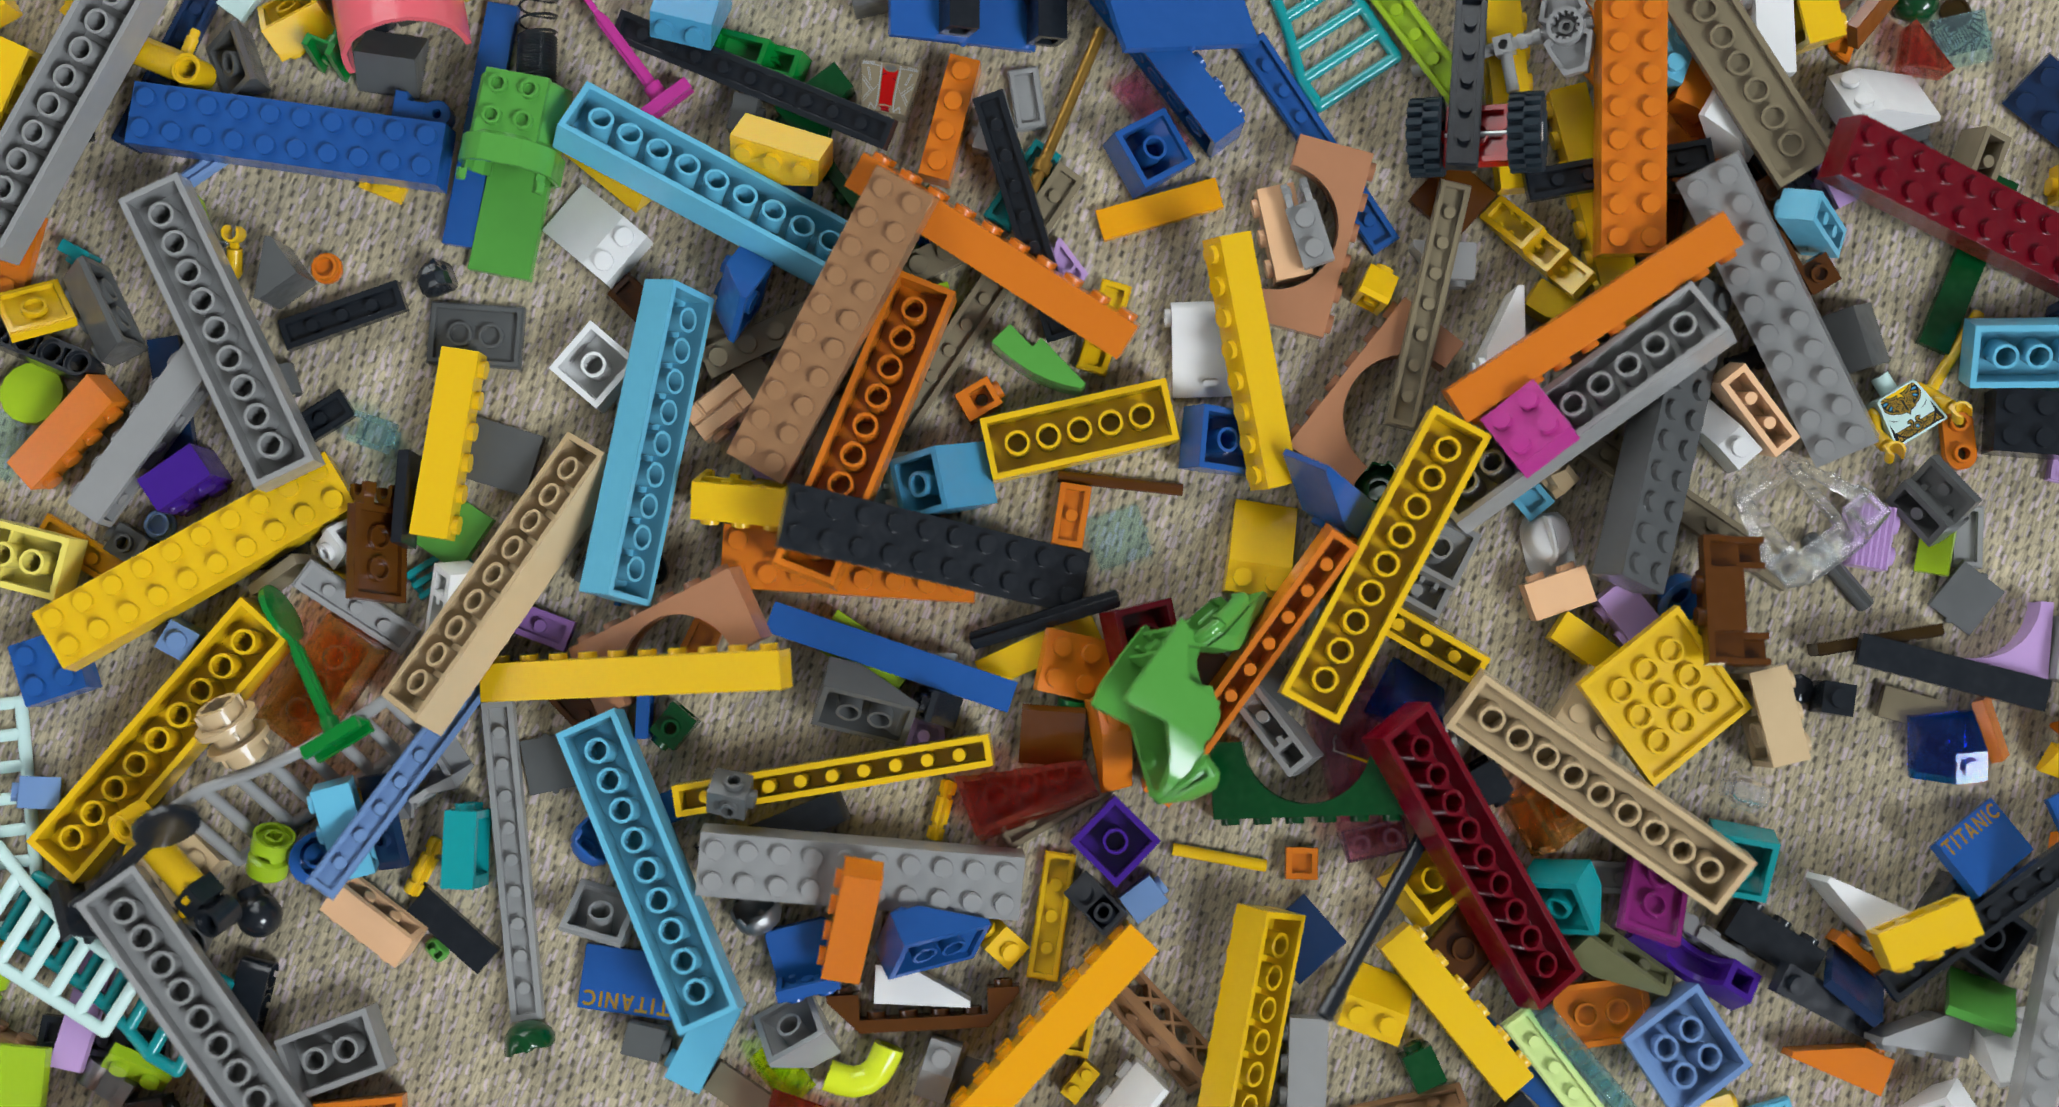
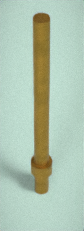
M1096 26L1041 154L1035 158L1030 169L1036 195L1043 178L1049 175L1052 168L1051 160L1107 33L1100 26Z

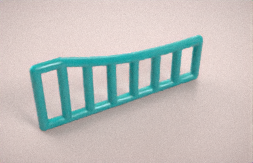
M1269 0L1281 28L1295 80L1317 113L1325 111L1402 60L1401 51L1366 0H1350L1352 5L1298 40L1296 39L1291 22L1325 0H1302L1288 10L1283 0ZM1360 14L1370 30L1305 71L1301 52ZM1378 40L1387 55L1320 98L1311 82Z
M39 870L31 874V878L36 884L46 890L56 880ZM24 889L0 927V940L3 942L6 941L32 900ZM44 913L30 939L28 940L23 937L16 949L32 958L54 921ZM72 937L68 942H63L56 956L50 954L43 965L58 975L79 941ZM93 952L82 973L79 974L76 971L69 983L81 993H84L104 959ZM121 970L117 973L106 994L104 995L100 991L93 1002L105 1015L108 1014L128 982V979ZM219 972V974L222 976V978L227 983L229 988L232 990V988L234 987V980L228 977L227 975ZM139 998L129 1017L127 1018L123 1014L116 1027L125 1035L145 1061L175 1078L181 1077L188 1067L182 1056L179 1054L176 1061H173L159 1053L168 1038L163 1029L159 1026L150 1043L137 1030L148 1010L142 999Z

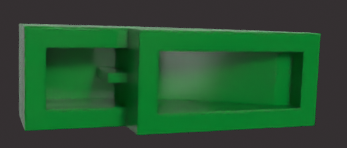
M726 28L721 29L713 45L801 82H805L812 62L801 50L777 45L771 39Z

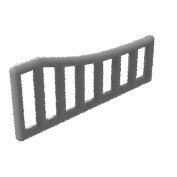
M383 696L378 697L349 716L357 715L369 719L375 730L369 735L388 752V754L372 763L353 744L341 751L361 770V772L353 776L358 788L357 778L365 775L380 774L388 764L394 765L415 737L413 736L399 746L371 717L387 708L415 736L422 728L420 724L410 719ZM323 732L268 760L200 783L171 802L170 805L186 804L191 806L201 798H204L251 838L256 825L217 792L237 785L278 822L285 824L295 831L316 817V814L312 815L309 808L306 807L292 816L251 779L270 772L308 806L307 796L310 795V790L284 766L298 759H303L299 747L323 734ZM314 756L308 760L303 759L326 781L341 777L325 761L317 763ZM201 820V825L195 833L235 866L244 865L250 845L239 852Z

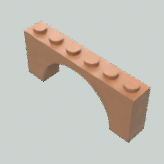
M1303 134L1299 135L1289 170L1298 172L1310 179L1327 198L1335 222V236L1332 247L1335 261L1324 264L1317 274L1299 285L1285 289L1262 288L1269 326L1319 340L1324 337V333L1330 334L1335 317L1330 315L1332 304H1338L1343 286L1339 285L1338 282L1341 272L1347 273L1351 260V255L1346 254L1349 242L1355 243L1360 227L1359 224H1355L1357 213H1363L1368 194L1363 193L1366 181L1372 182L1377 164L1372 163L1374 153Z
M1406 297L1399 304L1393 300L1382 314L1386 320L1381 327L1378 328L1374 325L1362 339L1367 343L1362 351L1359 353L1357 350H1354L1343 363L1347 367L1343 375L1339 377L1335 374L1324 387L1328 391L1324 399L1319 401L1316 398L1305 411L1309 418L1302 426L1296 423L1290 430L1293 452L1329 465L1352 485L1358 480L1367 466L1356 456L1347 440L1343 422L1345 400L1352 384L1363 371L1378 363L1399 358L1411 301ZM1442 325L1439 328L1431 367L1438 372L1447 367L1465 344Z
M724 564L711 570V577L703 581L699 577L683 584L684 590L677 594L671 591L657 597L656 601L658 604L650 608L648 606L637 607L629 612L630 618L621 621V618L614 619L603 625L604 631L598 634L592 631L578 637V644L568 648V651L572 658H578V652L597 651L598 657L608 656L607 651L627 650V656L636 655L637 649L646 633L659 621L675 614L693 616L709 623L725 637L730 645L748 644L749 648L773 635L741 566L729 568L728 564ZM637 696L590 699L599 715L612 708L625 709L636 703Z

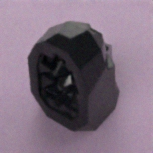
M435 258L426 262L416 276L422 294L428 298L442 296L454 291L458 287V281L452 266Z

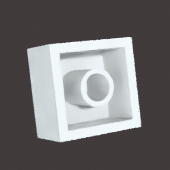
M590 320L551 364L549 369L593 407L604 414L621 394L629 352Z

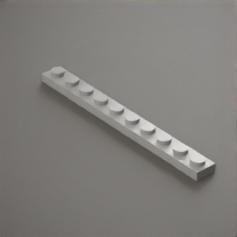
M515 701L481 703L510 1018L511 1022L543 1019L546 1015Z

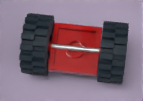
M1544 90L1510 92L1508 104L1482 105L1478 168L1509 166L1512 174L1544 172L1546 170V157L1548 153V116ZM1443 96L1411 98L1408 102L1405 139L1407 141V165H1409L1408 170L1411 178L1444 177L1446 175L1445 158L1449 107L1446 106Z

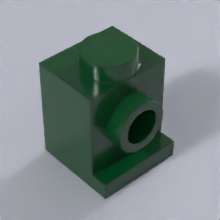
M672 701L649 729L654 734L651 740L664 751L668 748L673 751L677 750L701 722L699 718L678 701ZM669 722H673L676 725V732L674 734H669L666 731V725Z

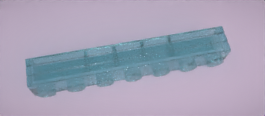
M1552 1005L1547 1006L1535 1015L1540 1026L1544 1028L1610 1107H1637L1632 1098Z

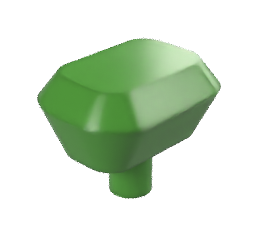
M435 936L425 943V951L435 962H442L448 957L449 949Z

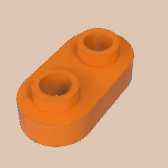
M1964 412L1958 413L1964 417V423L1961 424L1960 428L1956 427L1953 423L1951 413L1946 414L1948 418L1938 424L1941 457L1955 471L1970 468L1977 459L1973 418ZM1959 449L1965 452L1964 459L1958 456Z

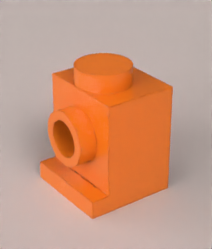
M988 376L954 396L970 425H973L979 421V418H984L1003 407L1001 399L1005 397V394L996 380L991 383ZM980 395H985L988 398V402L984 406H979L976 403V398Z

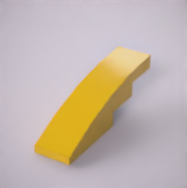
M1500 195L1479 216L1508 246L1573 300H1576L1598 278L1593 270L1572 255L1570 249L1548 234L1543 225L1503 195Z

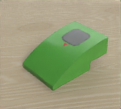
M1009 324L992 340L993 352L1006 364L1033 382L1074 396H1081L1085 392L1086 383L1042 338L1031 346Z

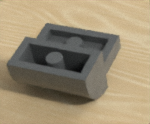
M1938 454L1930 456L1911 478L1904 480L1885 500L1890 507L1897 508V514L1928 547L1943 541L1957 531L1970 519L1968 515L1983 501Z

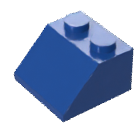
M1165 107L1114 132L1102 145L1132 199L1160 186L1196 162Z
M741 246L732 256L727 255L720 267V272L723 273V276L714 290V294L717 295L714 309L728 341L735 343L760 310L774 264Z

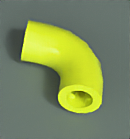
M875 1039L867 1059L859 1065H847L832 1059L821 1090L837 1096L850 1098L873 1094L890 1081L900 1064L904 1050L884 1040Z

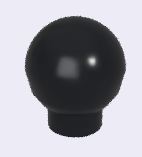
M255 884L237 892L242 909V918L237 922V925L243 933L250 937L262 938L278 929L283 917L282 907L276 898L265 893L262 884Z

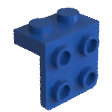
M820 916L778 926L765 933L766 943L777 978L775 995L778 1004L785 1002L794 1004L804 1000L805 997L814 995L828 996L841 989V982L821 979L822 965H816L819 946H826L827 940L822 939L824 922L827 918Z

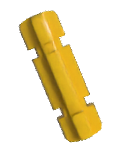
M942 779L938 790L940 795L936 797L930 818L932 824L928 826L926 837L930 840L939 842L943 839L945 833L944 825H947L953 804L952 795L955 796L958 786L955 781Z
M437 836L429 837L425 845L427 847L426 851H422L411 872L412 878H408L403 887L407 894L414 897L421 895L425 887L423 883L428 882L439 861L438 855H442L443 839Z

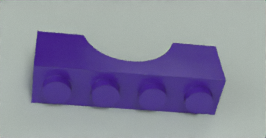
M1626 931L1624 936L1627 940L1673 971L1674 975L1683 981L1698 983L1707 996L1730 1011L1751 1004L1762 978L1760 974L1738 960L1721 958L1705 953L1688 943L1683 937L1681 946L1673 948Z

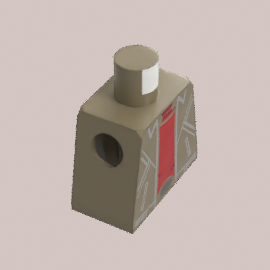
M862 59L861 106L891 117L899 122L907 123L922 80L921 68Z

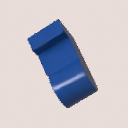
M395 91L392 116L447 123L451 128L454 127L456 116L445 102L440 100H434L429 103L414 101V97L409 92Z

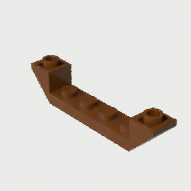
M1011 977L994 978V984H987L988 1010H982V1005H971L970 1008H963V1011L950 1012V1007L937 1006L931 1008V1013H918V1008L899 1009V1014L886 1015V1010L876 1009L867 1011V1016H862L861 990L853 991V986L842 985L841 989L826 996V1003L860 1034L989 1027L1019 994L1020 987L1019 982L1013 983Z

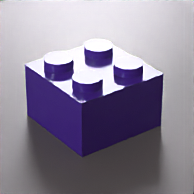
M191 443L137 479V482L158 512L185 517L192 516L200 511L202 508L201 503L207 499H215L228 491L227 485L234 481L214 450Z
M1115 794L1070 838V842L1115 887L1161 842Z

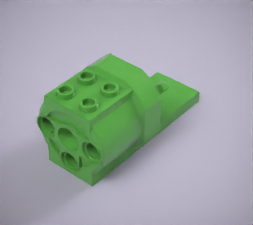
M486 66V71L481 74L470 131L463 133L457 158L461 163V167H457L455 174L458 180H465L467 169L487 176L468 265L470 271L532 282L551 188L561 187L566 163L561 156L562 152L552 147L557 124L573 102V92L552 82L550 78Z

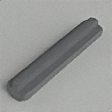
M1810 532L1800 541L1801 545L1857 611H1864L1874 603L1872 597L1816 532Z

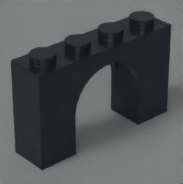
M939 0V34L970 37L980 29V0ZM1024 0L1027 10L1028 45L1057 47L1068 39L1067 0Z

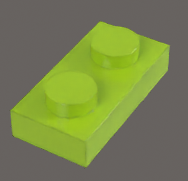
M116 1042L106 1054L100 1066L107 1069L114 1076L127 1077L139 1082L140 1086L145 1089L158 1090L162 1092L173 1077L145 1061L139 1052Z

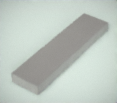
M312 558L309 559L291 584L297 590L401 656L420 631V628L380 602L345 599L346 580Z

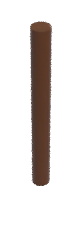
M1058 471V483L1067 482L1086 486L1182 496L1183 484Z

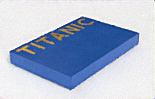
M1991 797L1983 801L1929 846L1971 900L1980 897L2034 850Z
M592 942L586 944L577 1007L672 1021L644 950L627 947L618 948Z

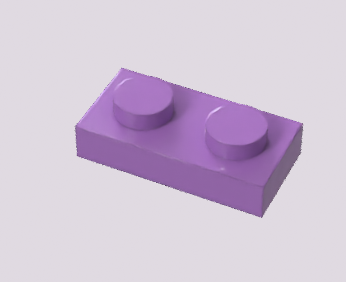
M532 606L514 633L566 652L578 622Z

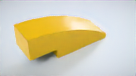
M1569 611L1559 615L1545 637L1546 640L1568 653L1569 657L1581 665L1591 664L1597 667L1619 649L1618 646Z

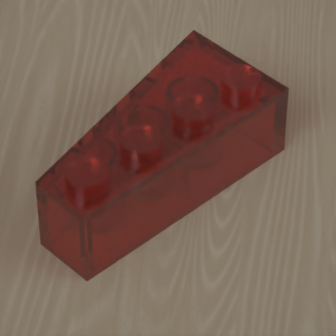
M1086 760L954 777L975 835L981 842L1100 796Z

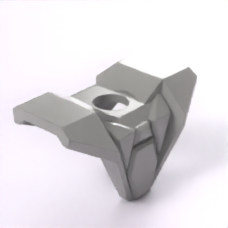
M456 737L429 771L430 779L428 784L424 787H418L398 813L400 820L414 818V810L436 797V793L441 794L445 791L458 789L471 772L474 764ZM388 764L381 773H387L392 766Z

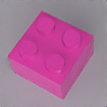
M1534 379L1480 419L1526 478H1529L1580 439L1573 427Z

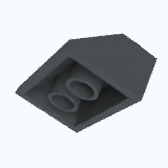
M83 255L78 257L63 277L67 287L65 294L69 302L76 306L80 314L78 322L83 331L89 334L93 342L91 350L94 356L100 362L115 367L148 351L110 267Z

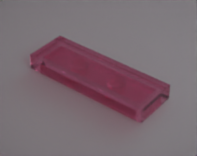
M1138 69L1112 88L1135 122L1165 107ZM1168 111L1187 147H1192L1193 143Z

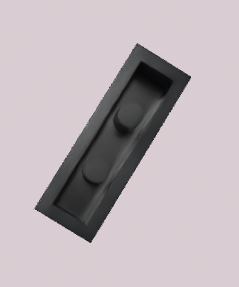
M1733 899L1716 927L1720 934L1741 945L1750 953L1776 969L1780 962L1784 960L1814 975L1827 952L1817 947L1819 944L1817 939L1805 932H1801L1800 935L1790 930L1792 924L1774 914L1773 918L1762 912L1765 907L1757 901Z

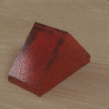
M1917 19L1900 31L1895 73L1938 81L1955 69Z

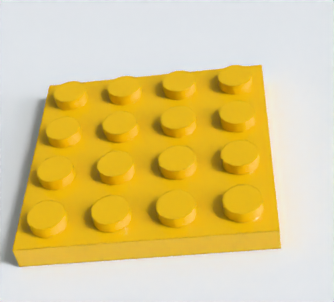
M1678 605L1671 606L1575 684L1644 780L1653 787L1657 786L1752 708L1722 665H1704L1703 638Z

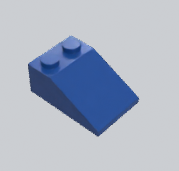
M1210 404L1184 406L1178 469L1246 477V466L1243 451L1240 448V435L1233 408Z
M1285 449L1283 457L1302 510L1312 517L1311 523L1317 528L1322 529L1327 522L1347 537L1358 540L1377 504L1329 465Z
M923 906L907 909L906 907H899L889 913L874 949L888 980L973 959L991 923L987 918Z

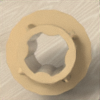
M226 693L212 699L196 713L197 718L194 719L199 727L195 732V738L201 744L212 743L207 750V757L210 761L215 763L222 762L225 769L237 770L254 763L267 752L270 742L266 735L270 727L264 719L252 720L258 713V707L255 702L250 700L244 701L239 693Z

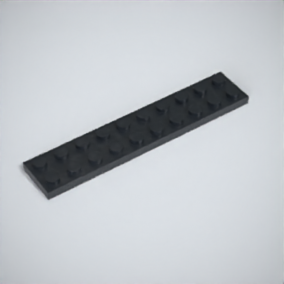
M788 482L774 546L780 549L1047 609L1082 599L1091 555L1089 552L794 482Z

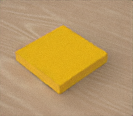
M58 279L0 293V317L12 343L78 326L76 316Z

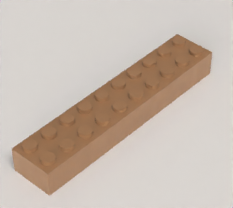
M876 166L726 452L727 454L781 484L791 480L940 198L885 167Z

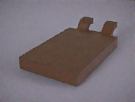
M362 481V484H350V495L355 502L348 503L345 599L390 604L406 603L407 549L390 541L395 485H390L387 489L377 488V482ZM375 494H376V498H377L378 503H377V502H374Z

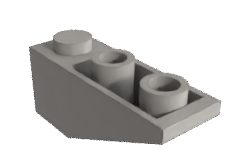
M1924 1010L1864 1032L1863 1038L1876 1042V1048L1880 1050L1896 1052L1897 1047L1905 1048L1906 1054L1925 1057L1926 1052L1934 1053L1933 1058L1954 1062L1955 1057L1969 1059L1974 1024L1949 1016L1944 1012Z

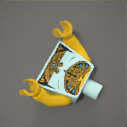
M1887 371L1871 380L1880 397L1866 404V408L1879 434V442L1874 445L1880 451L1885 452L1884 461L1887 464L1894 462L1895 456L1893 453L1898 454L1901 459H1904L1906 454L1905 444L1948 418L1946 414L1951 413V419L1957 425L1964 423V417L1958 414L1959 412L1972 416L1973 408L1969 402H1956L1940 391L1914 379L1897 386Z

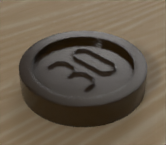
M1946 0L1939 8V18L1941 21L1952 18L1944 24L1945 26L1952 21L1955 28H1958L1954 22L1955 20L1960 28L1961 26L1957 18L1960 24L1964 26L1959 16L1966 15L1971 17V7L1966 0Z

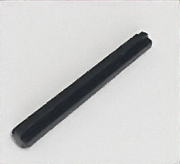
M1113 589L974 630L969 633L970 643L974 649H979L1044 630L1046 627H1054L1112 610L1121 606L1120 596Z

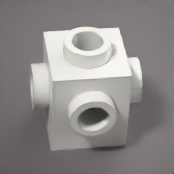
M347 518L340 522H332L321 531L322 536L315 545L318 548L320 557L325 562H328L333 570L344 565L346 566Z

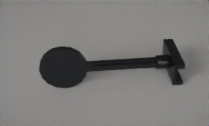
M171 804L155 808L140 816L131 826V836L136 845L87 890L84 883L73 884L71 881L64 880L52 882L48 886L61 941L68 942L74 936L83 937L84 944H91L97 939V935L75 904L133 864L135 865L151 849L171 846L192 836L201 825V817L197 809L186 804Z

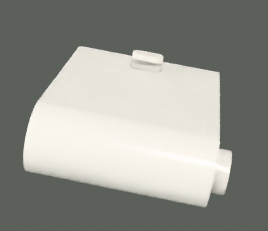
M1214 301L1170 302V309H1164V328H1170L1172 335V398L1232 396L1227 382L1228 373L1225 358L1221 351L1222 342L1219 326L1215 320Z

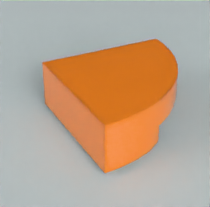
M1847 35L1828 44V46L1826 45L1829 54L1834 60L1844 66L1849 64L1854 48L1848 46Z

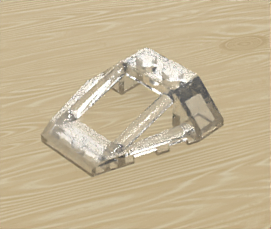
M1787 449L1777 457L1759 456L1726 480V486L1749 537H1764V543L1760 545L1761 561L1765 562L1766 568L1787 589L1810 585L1863 548L1891 514V510L1868 488L1859 484L1855 486L1842 480L1841 475L1832 471L1828 473L1820 468H1816L1811 465V461ZM1790 476L1833 525L1799 551H1796L1754 503ZM1810 478L1851 501L1842 508V515ZM1765 536H1766V537L1769 539V541L1774 545V547L1780 552L1778 555H1776V554L1774 553L1773 549H1772L1771 546L1769 545V543H1768V541L1766 540Z

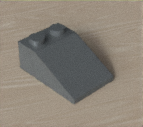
M829 656L817 692L811 724L904 746L918 711L919 703L862 664Z

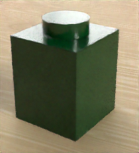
M1420 1039L1412 1040L1402 1046L1404 1051L1397 1053L1411 1086L1417 1094L1447 1082V1078L1432 1045L1426 1040L1423 1042Z

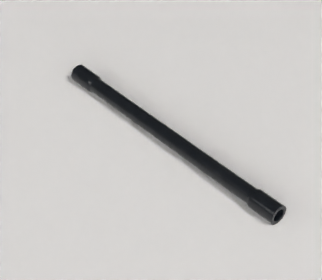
M1416 832L1334 981L1327 988L1314 1011L1317 1016L1325 1021L1332 1022L1346 998L1347 990L1425 850Z

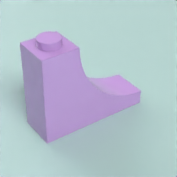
M2044 601L2028 602L2021 627L2005 646L1983 657L1965 659L2048 679L2054 603Z

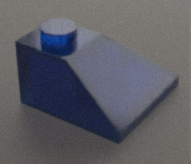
M1971 709L1907 716L1908 775L1910 778L1954 785L1988 782V750L1974 712Z

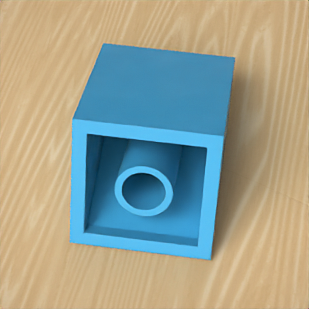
M653 0L650 8V37L711 51L731 11L732 0Z
M984 441L935 445L891 459L889 466L899 508L941 516L998 503Z

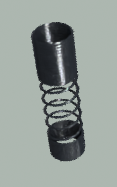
M521 0L518 3V7L525 14L519 17L517 22L525 30L517 35L516 71L547 77L552 82L557 83L558 38L555 35L558 31L551 28L530 29L522 25L520 21L527 16L549 20L557 19L559 16L551 12H527L522 9L521 4L528 0ZM532 0V1H535V2H543V3H547V4H555V3H557L559 0H555V1ZM539 15H551V16H553V17H550V16L544 17V16H539Z

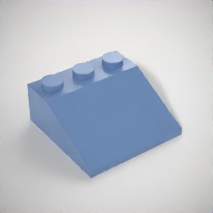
M1685 981L1677 983L1671 988L1668 996L1657 998L1621 1038L1665 1107H1699L1752 1066L1698 983Z

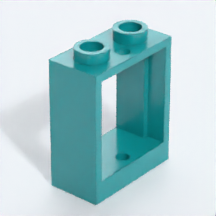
M464 801V803H455V808L444 810L440 889L474 890L489 884L492 818L491 808H483V802Z

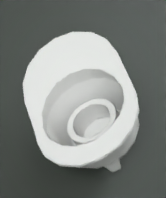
M1558 512L1541 513L1531 522L1526 517L1523 518L1519 528L1525 563L1531 574L1543 571L1546 576L1556 572L1555 566L1570 561L1575 563V552L1570 529L1561 514Z

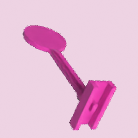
M583 0L594 14L599 27L644 85V92L651 101L641 108L642 111L659 119L694 93L692 86L685 77L668 89H665L659 80L653 78L611 20L598 10L592 0Z

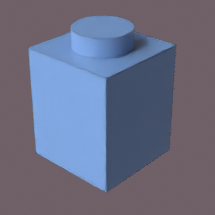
M176 616L170 619L154 647L183 662L201 642L206 631Z
M19 776V782H12L11 801L17 802L16 808L55 809L61 800L63 778Z
M1147 873L1120 893L1118 898L1137 924H1139L1169 902L1164 895L1169 890L1158 875L1152 879L1149 873Z

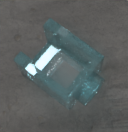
M358 410L355 411L354 416L361 418L356 436L347 434L345 440L388 455L391 449L395 450L401 439L398 424Z

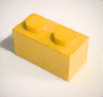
M1083 1059L1062 1085L1060 1093L1076 1105L1101 1074L1100 1070L1087 1059Z

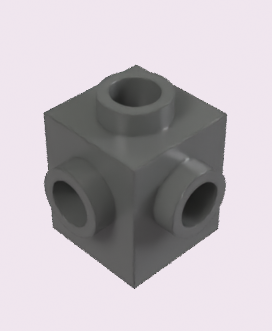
M716 767L707 790L706 812L721 815L725 818L745 820L748 808L754 809L757 801L758 790L753 789L754 775Z

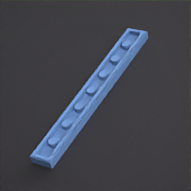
M479 683L442 736L422 726L305 881L307 884L331 900L335 899L480 705Z

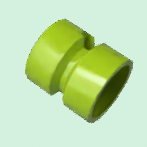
M266 822L256 826L252 833L250 850L245 865L247 875L255 881L262 883H276L285 879L289 871V853L296 841L295 832L285 824L277 822Z

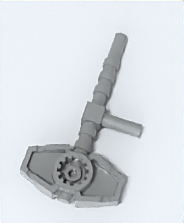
M1542 0L1539 22L1543 29L1537 28L1529 33H1519L1515 37L1511 33L1493 37V43L1485 45V58L1496 56L1501 60L1507 94L1520 91L1513 55H1517L1516 49L1520 48L1522 50L1529 48L1530 45L1543 44L1566 79L1590 72L1596 34L1593 31L1595 27L1594 19L1590 15L1592 12L1585 0ZM1418 64L1411 66L1414 78L1426 75Z

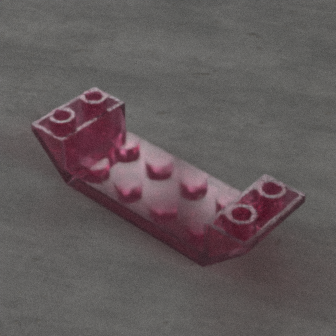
M1370 668L1366 672L1339 724L1333 723L1309 710L1316 744L1324 754L1320 758L1329 799L1348 790L1359 779L1367 765L1365 762L1334 752L1333 741H1335V750L1369 760L1370 753L1361 738L1378 725L1371 694L1375 690ZM1369 815L1368 822H1350V816H1337V822H1334L1347 863L1403 852L1409 845L1404 818L1401 821H1382V815Z

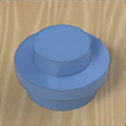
M154 510L145 518L144 529L150 538L163 541L175 534L177 520L172 514Z

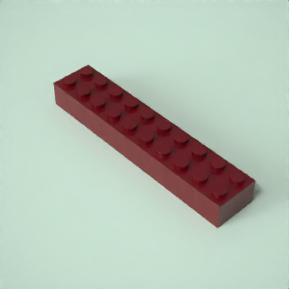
M1865 114L1839 118L1816 179L2059 298L2058 212Z
M1407 702L1361 739L1514 1003L1518 1007L1541 1011L1584 971L1430 702Z

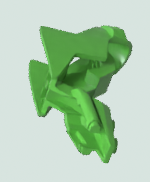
M1262 591L1248 595L1244 592H1238L1230 596L1229 602L1221 596L1212 598L1186 621L1180 617L1175 626L1150 631L1149 626L1145 624L1124 648L1098 685L1091 701V706L1130 727L1148 788V794L1155 803L1188 802L1216 789L1220 773L1210 757L1204 754V744L1213 736L1220 719V702L1216 700L1213 686L1201 684L1197 670V658L1199 652L1218 654L1238 650L1244 645L1250 636L1249 630L1253 622L1263 612V603L1268 596L1266 592Z

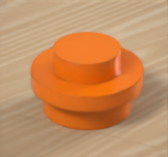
M322 253L312 261L311 273L318 282L333 284L341 278L343 264L336 255Z

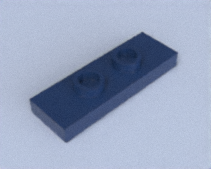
M387 773L365 775L357 778L363 804ZM397 814L374 845L379 861V870L398 869L410 865L399 814Z

